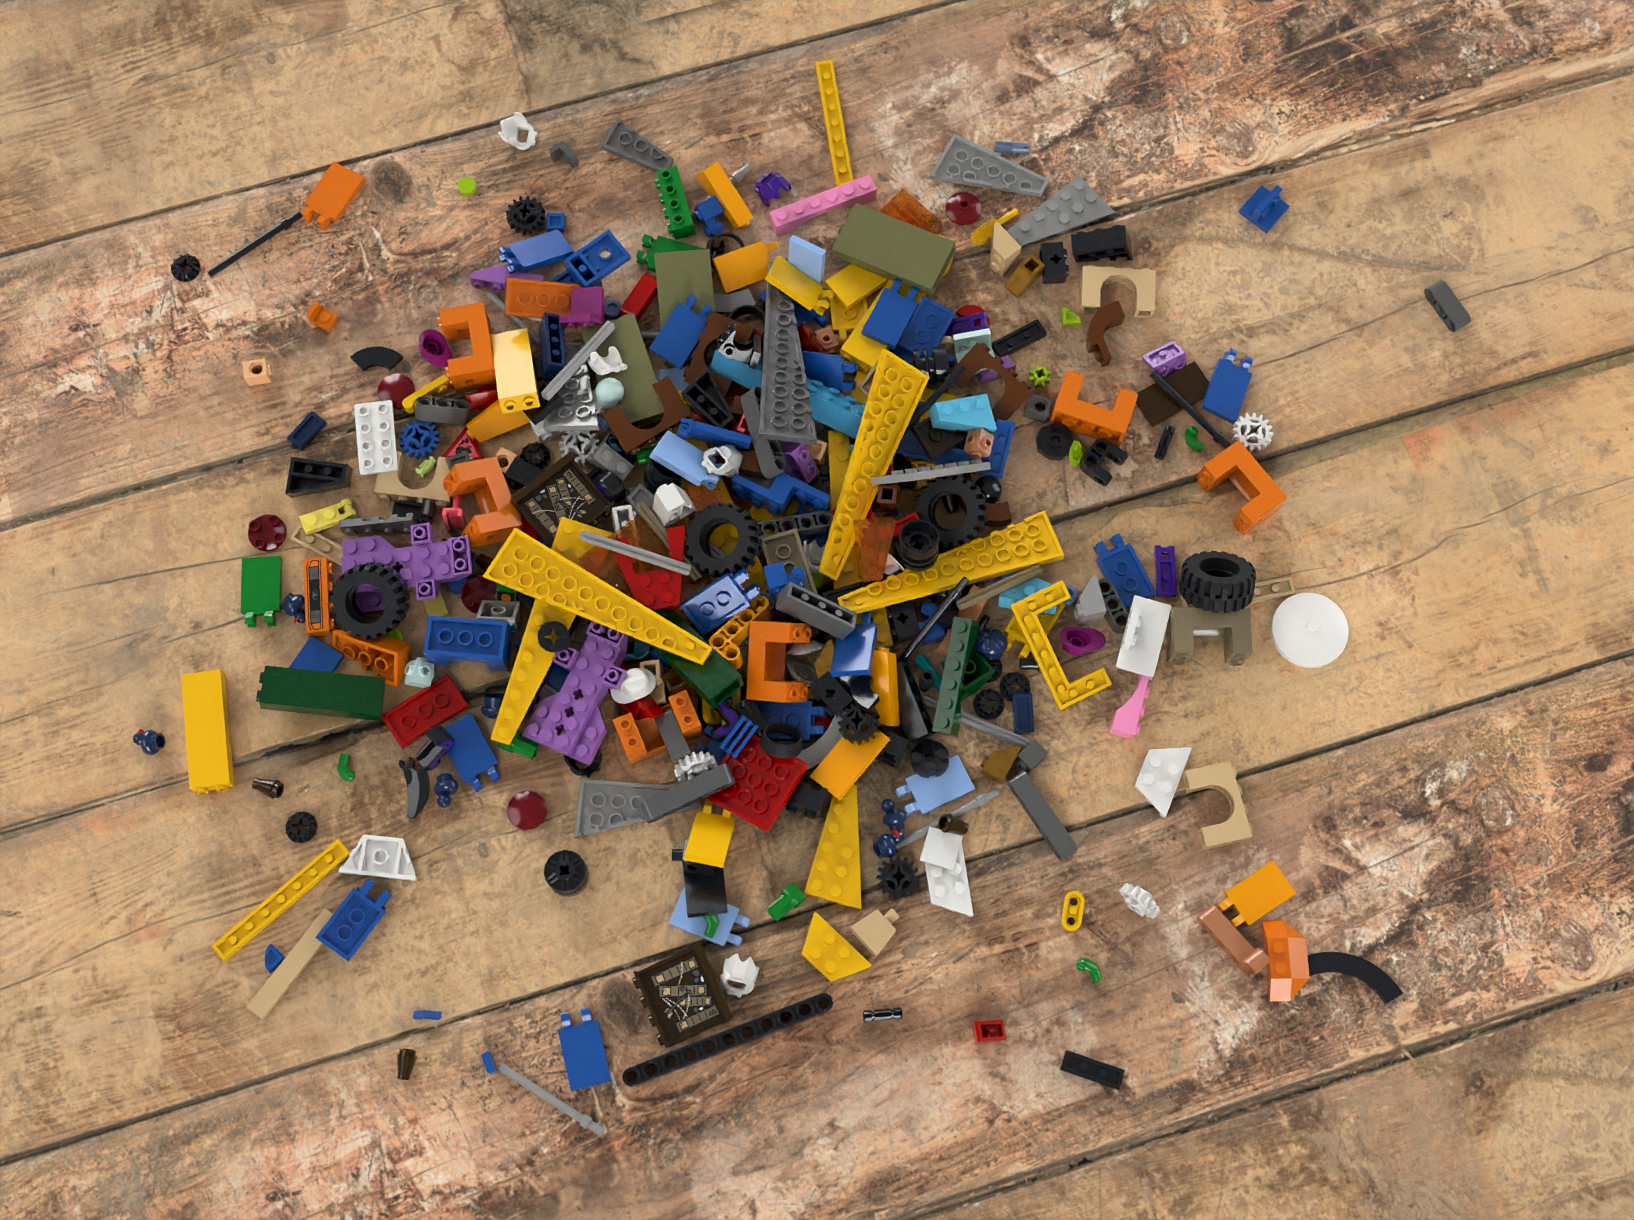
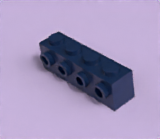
M544 312L539 326L542 380L552 381L567 365L566 340L564 339L563 323H559L560 315Z

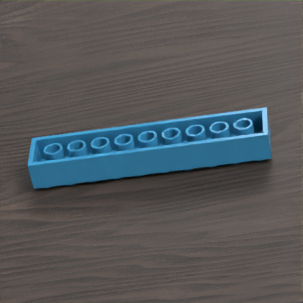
M716 349L709 370L749 389L754 387L761 388L763 357L760 356L757 369L749 368V363L726 358ZM806 378L807 390L810 396L809 402L812 408V419L856 439L866 403L862 404L852 396H845L835 388L823 386V383L818 380Z

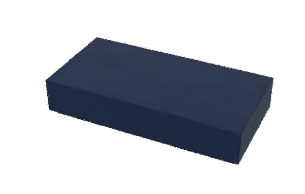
M311 411L287 437V440L303 451L327 423Z
M1032 693L1012 694L1014 733L1035 732Z

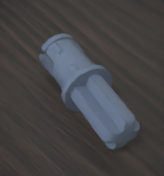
M996 141L994 145L995 152L1011 153V155L1030 154V143Z

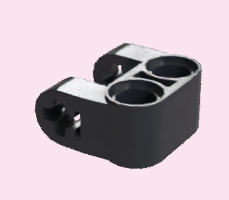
M1099 438L1084 455L1080 468L1091 479L1102 486H1107L1112 480V475L1100 467L1101 463L1107 457L1114 463L1123 465L1128 455L1115 444L1104 438ZM1096 447H1102L1104 451L1100 452ZM1086 461H1091L1094 465L1089 466L1086 464Z

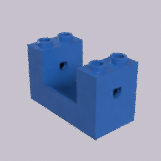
M429 616L423 654L429 663L435 664L434 666L451 667V661L485 663L489 670L508 672L513 633L508 623L503 621Z

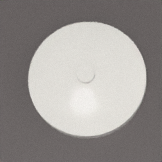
M1299 593L1287 598L1274 612L1270 626L1272 641L1278 652L1289 662L1304 668H1318L1334 661L1343 652L1349 635L1347 620L1342 610L1329 598L1316 593Z

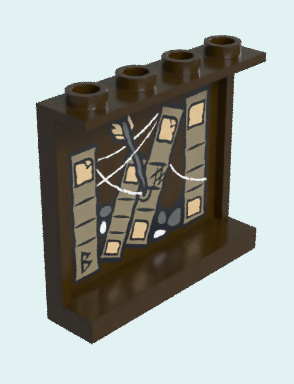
M571 451L515 493L510 500L512 505L550 549L561 517L595 527L601 517L604 516L606 518L611 514L612 507L615 505L614 501L610 503L574 461L575 455Z
M701 942L693 944V947L638 972H633L635 975L632 978L636 990L641 989L643 996L640 997L644 1008H649L651 1015H648L652 1027H657L659 1031L656 1034L660 1046L665 1045L666 1049L733 1018Z

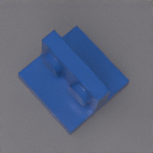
M1261 185L1239 209L1238 213L1267 234L1290 206L1281 200L1280 194L1283 189L1280 186L1276 185L1270 192Z

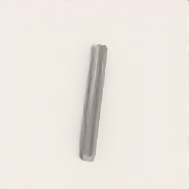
M606 321L541 392L544 399L550 400L589 358L590 354L615 329L614 323Z
M582 530L580 534L581 541L684 575H689L692 566L586 530Z
M924 694L922 698L925 706L936 711L938 699ZM961 710L962 723L1015 746L1019 745L1022 749L1028 746L1029 739Z

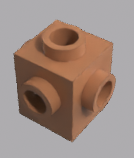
M831 326L813 332L814 342L812 345L815 352L833 355L838 353L840 340L837 334L834 335Z
M982 427L968 431L964 451L973 459L988 457L992 450L994 436Z

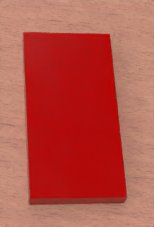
M446 674L432 683L430 687L424 688L381 717L400 747L404 749L424 736L428 729L443 724L468 708L469 705L450 676Z

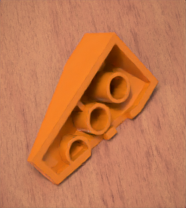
M336 629L332 631L333 649L343 654L349 660L354 659L362 665L361 668L363 670L371 671L376 677L385 678V683L395 687L400 685L405 674V667L411 661L410 643L382 636L376 639L372 637L362 639L361 635L354 637L349 631L345 632Z

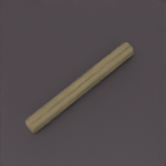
M644 502L640 503L636 507L637 511L669 549L666 528ZM684 552L683 563L692 566L689 575L694 581H697L702 577V573L691 563L692 560Z
M1036 564L958 599L956 605L959 610H964L1040 576L1042 569L1040 565Z

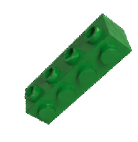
M677 165L656 171L657 179L654 180L657 190L661 189L662 192L659 194L661 205L665 204L666 208H663L665 219L669 218L670 223H667L669 234L673 233L675 240L695 235L696 232Z

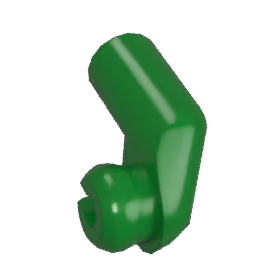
M1190 426L1185 431L1186 444L1198 453H1201L1205 446L1197 441V428Z
M341 753L337 772L342 780L351 782L355 779L356 774L354 771H350L348 767L350 755Z
M717 914L702 916L708 924L703 935L713 939L719 925Z
M1081 958V960L1077 961V969L1090 972L1093 983L1103 980L1099 967L1095 962L1088 958Z

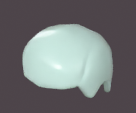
M605 378L598 383L595 390V399L599 405L604 408H613L619 401L623 400L624 387L620 381L615 378Z

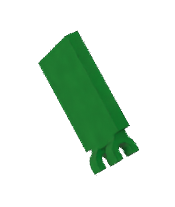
M644 234L642 247L650 248V251L647 254L644 251L638 250L636 258L637 263L646 264L647 270L656 272L654 253L701 250L703 248L659 235L655 240L653 237Z
M282 557L242 558L241 613L245 615V624H248V628L256 627V615L265 614L264 622L267 623V626H276L275 613L281 612Z

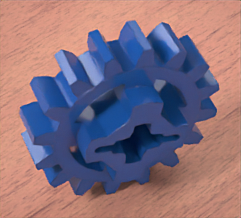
M415 419L412 425L406 423L407 429L401 428L403 435H399L401 440L399 445L403 448V452L405 454L408 453L410 458L415 455L417 460H419L420 456L427 459L426 454L428 453L433 456L432 450H438L436 444L441 443L438 438L440 434L439 431H436V426H431L430 422L424 423V421L417 423ZM418 435H420V437H421V440H420V441H421V444H420L419 441H418V438H419Z

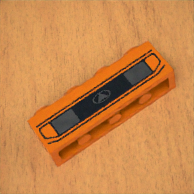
M327 557L303 559L306 634L314 638L332 636L333 629H336V621L331 612V607L334 605L330 603L331 590L334 582L331 581V575L334 574L333 563H330Z

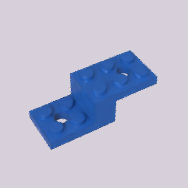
M607 230L564 260L566 270L549 282L581 284V288H603L602 279L631 260V256L611 231ZM603 251L610 253L606 258L600 256Z
M783 472L777 475L769 490L737 474H734L731 480L735 497L740 500L746 499L756 508L762 507L775 517L780 516L783 518L793 499L802 506L807 505L811 507L814 512L830 511L831 509L830 495Z

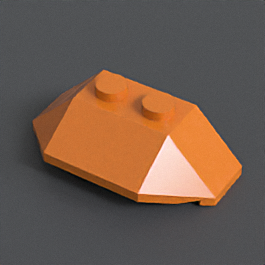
M1283 920L1261 921L1264 953L1270 959V962L1266 965L1269 1002L1290 1001L1310 979L1306 938Z

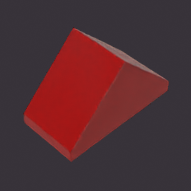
M985 1020L972 1023L975 1044L1006 1040L1003 1020Z

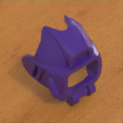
M771 172L768 175L765 173L762 175V178L755 181L754 191L758 193L761 201L768 208L770 207L769 199L780 198L779 188L789 191L792 187L780 173Z

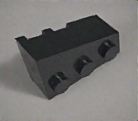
M291 457L285 494L290 498L350 487L353 468L348 464Z
M877 727L883 734L889 737L890 741L875 759L897 769L908 748L909 740Z

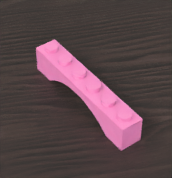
M869 174L770 211V224L776 237L794 231L806 221L827 211L854 206L855 203L864 205L876 200L877 189Z
M1139 674L1134 694L1125 705L1114 713L1109 733L1132 739L1135 734L1138 735L1141 726L1138 720L1139 716L1144 714L1145 705H1143V700L1148 697L1150 687H1147L1148 680H1152L1151 677Z

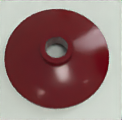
M959 192L948 199L946 214L952 222L958 225H970L980 217L981 203L973 194Z

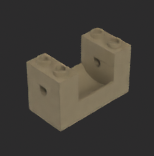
M797 528L761 538L760 555L764 566L783 562L785 572L790 575L794 568H803L806 573L804 588L818 595ZM778 610L782 622L795 619V617Z
M1173 607L1166 626L1167 662H1173L1174 665L1185 664L1194 653L1193 637H1224L1225 663H1231L1232 666L1242 665L1253 653L1250 608L1240 609L1236 612L1230 611V613H1213V611L1208 610L1207 612L1195 607Z

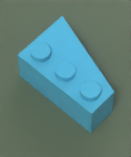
M987 394L937 402L928 409L933 428L952 431L961 430L968 433V431L982 427L990 434L997 429Z
M1021 571L1002 575V580ZM1035 577L1000 593L998 607L1011 609L1009 605L1052 584ZM1057 605L1041 613L1055 615Z

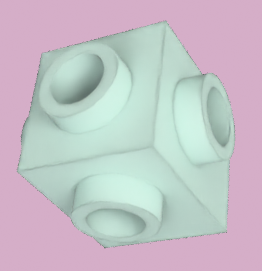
M420 657L409 661L405 667L406 677L404 684L418 688L430 687L435 675V664L429 663L427 659Z

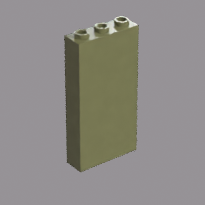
M855 203L854 207L848 211L845 224L841 225L839 236L833 240L831 249L835 258L892 281L898 278L902 280V285L909 288L913 285L919 288V292L933 296L956 251L954 241Z
M709 249L654 253L661 329L678 303L684 305L690 294L697 297V301L691 309L693 312L700 315L705 304L713 307L712 312H715ZM717 343L712 345L708 351L707 364H711ZM691 355L685 363L687 366L691 365ZM664 360V366L668 365V367L671 368L675 367Z
M626 314L619 319L608 320L614 323L615 329L595 352L601 357H607L609 347H616L621 356L622 363L627 364V369L605 375H598L595 372L598 383L605 378H615L622 383L624 396L623 400L619 401L617 405H620L629 422L636 428L661 421L664 415V407L652 388V384L656 383L657 379L635 315ZM605 322L598 326L587 327L581 331L585 344Z

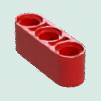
M647 272L643 274L622 304L619 316L634 314L638 323L658 293L657 280L654 276Z

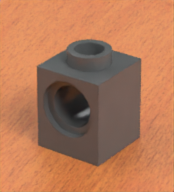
M1031 394L1024 417L1045 424L1046 418H1051L1054 409L1051 407L1053 400ZM1036 407H1042L1044 411H1038Z
M1034 739L1016 757L1017 764L1022 770H1027L1030 773L1046 758L1048 752Z

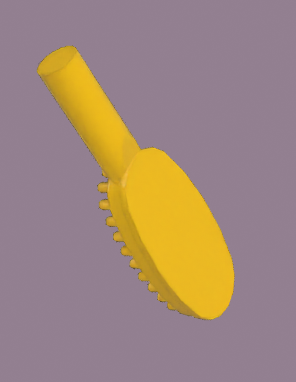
M1014 208L1000 219H993L982 224L971 235L972 243L982 245L990 241L994 224L998 222L1001 226L1017 216L1019 211Z

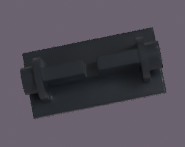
M745 699L735 705L740 716H745L758 726L754 735L760 737L767 723L755 701Z

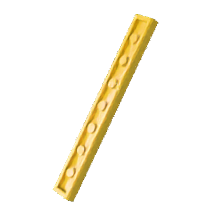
M833 60L815 62L835 185L837 187L853 181Z
M337 839L211 947L226 962L350 857L349 854L351 852Z

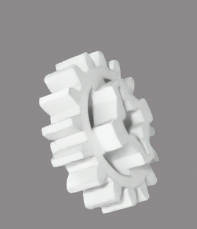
M1246 413L1244 418L1240 416L1235 421L1234 428L1231 431L1232 434H1235L1232 440H1239L1250 453H1252L1253 449L1259 453L1261 449L1265 450L1267 444L1269 445L1272 441L1270 438H1272L1273 433L1269 432L1272 426H1267L1268 419L1262 420L1263 415H1260L1258 418L1256 413H1253L1251 417Z
M591 430L567 431L568 435H562L563 441H559V446L562 447L559 449L560 454H563L562 457H564L571 451L577 456L574 461L578 465L582 463L583 467H585V462L588 461L600 444L599 439H596V433L591 434ZM578 442L580 443V445H581V447H582V448H581V452L579 451V448H578Z
M700 751L699 754L692 752V756L685 755L684 760L679 759L680 764H675L676 769L674 772L678 782L684 783L718 765L714 755L710 756L709 752L703 754V751Z
M1126 883L1120 889V895L1124 897L1128 907L1143 917L1145 914L1148 918L1151 917L1153 919L1160 912L1152 895L1140 886L1134 887L1132 884Z

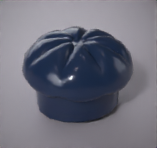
M986 628L978 632L974 647L986 660H995L1003 655L1008 646V640L1000 630Z
M489 693L484 695L485 706L481 707V712L485 717L497 719L505 693Z

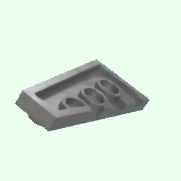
M618 117L601 145L602 150L653 172L672 167L674 163L672 157L657 146H653L645 137H641L633 128L625 125Z
M406 513V517H399L398 514L390 515L389 519L375 516L370 518V521H366L364 518L339 520V528L345 535L354 536L356 533H364L365 535H375V533L411 535L410 525L418 524L413 513Z

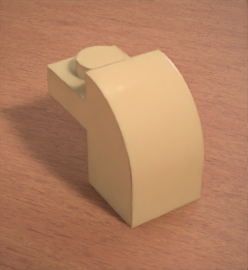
M659 659L640 662V668L648 669L655 677L656 684L654 690L650 693L651 697L658 705L667 704V681L662 663Z

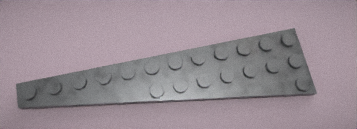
M768 262L767 274L773 264L772 262ZM767 281L758 438L816 445L817 436L812 419L809 391L806 385L807 379L804 373L805 367L799 333L796 327V317L794 316V304L791 297Z

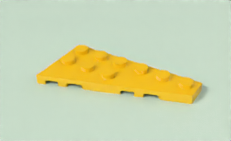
M853 784L840 801L836 797H832L804 894L862 910L857 785Z

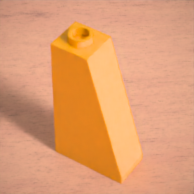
M718 161L708 165L694 175L710 197L716 196L724 210L723 214L735 229L739 227L744 229L751 224L749 220L754 218Z
M498 399L466 424L468 428L466 432L472 440L477 439L481 443L530 423L531 420L523 411L502 414Z
M878 646V650L874 649L869 675L873 677L871 690L879 695L880 699L874 708L880 715L878 720H880L881 724L899 727L896 654L889 652V648Z

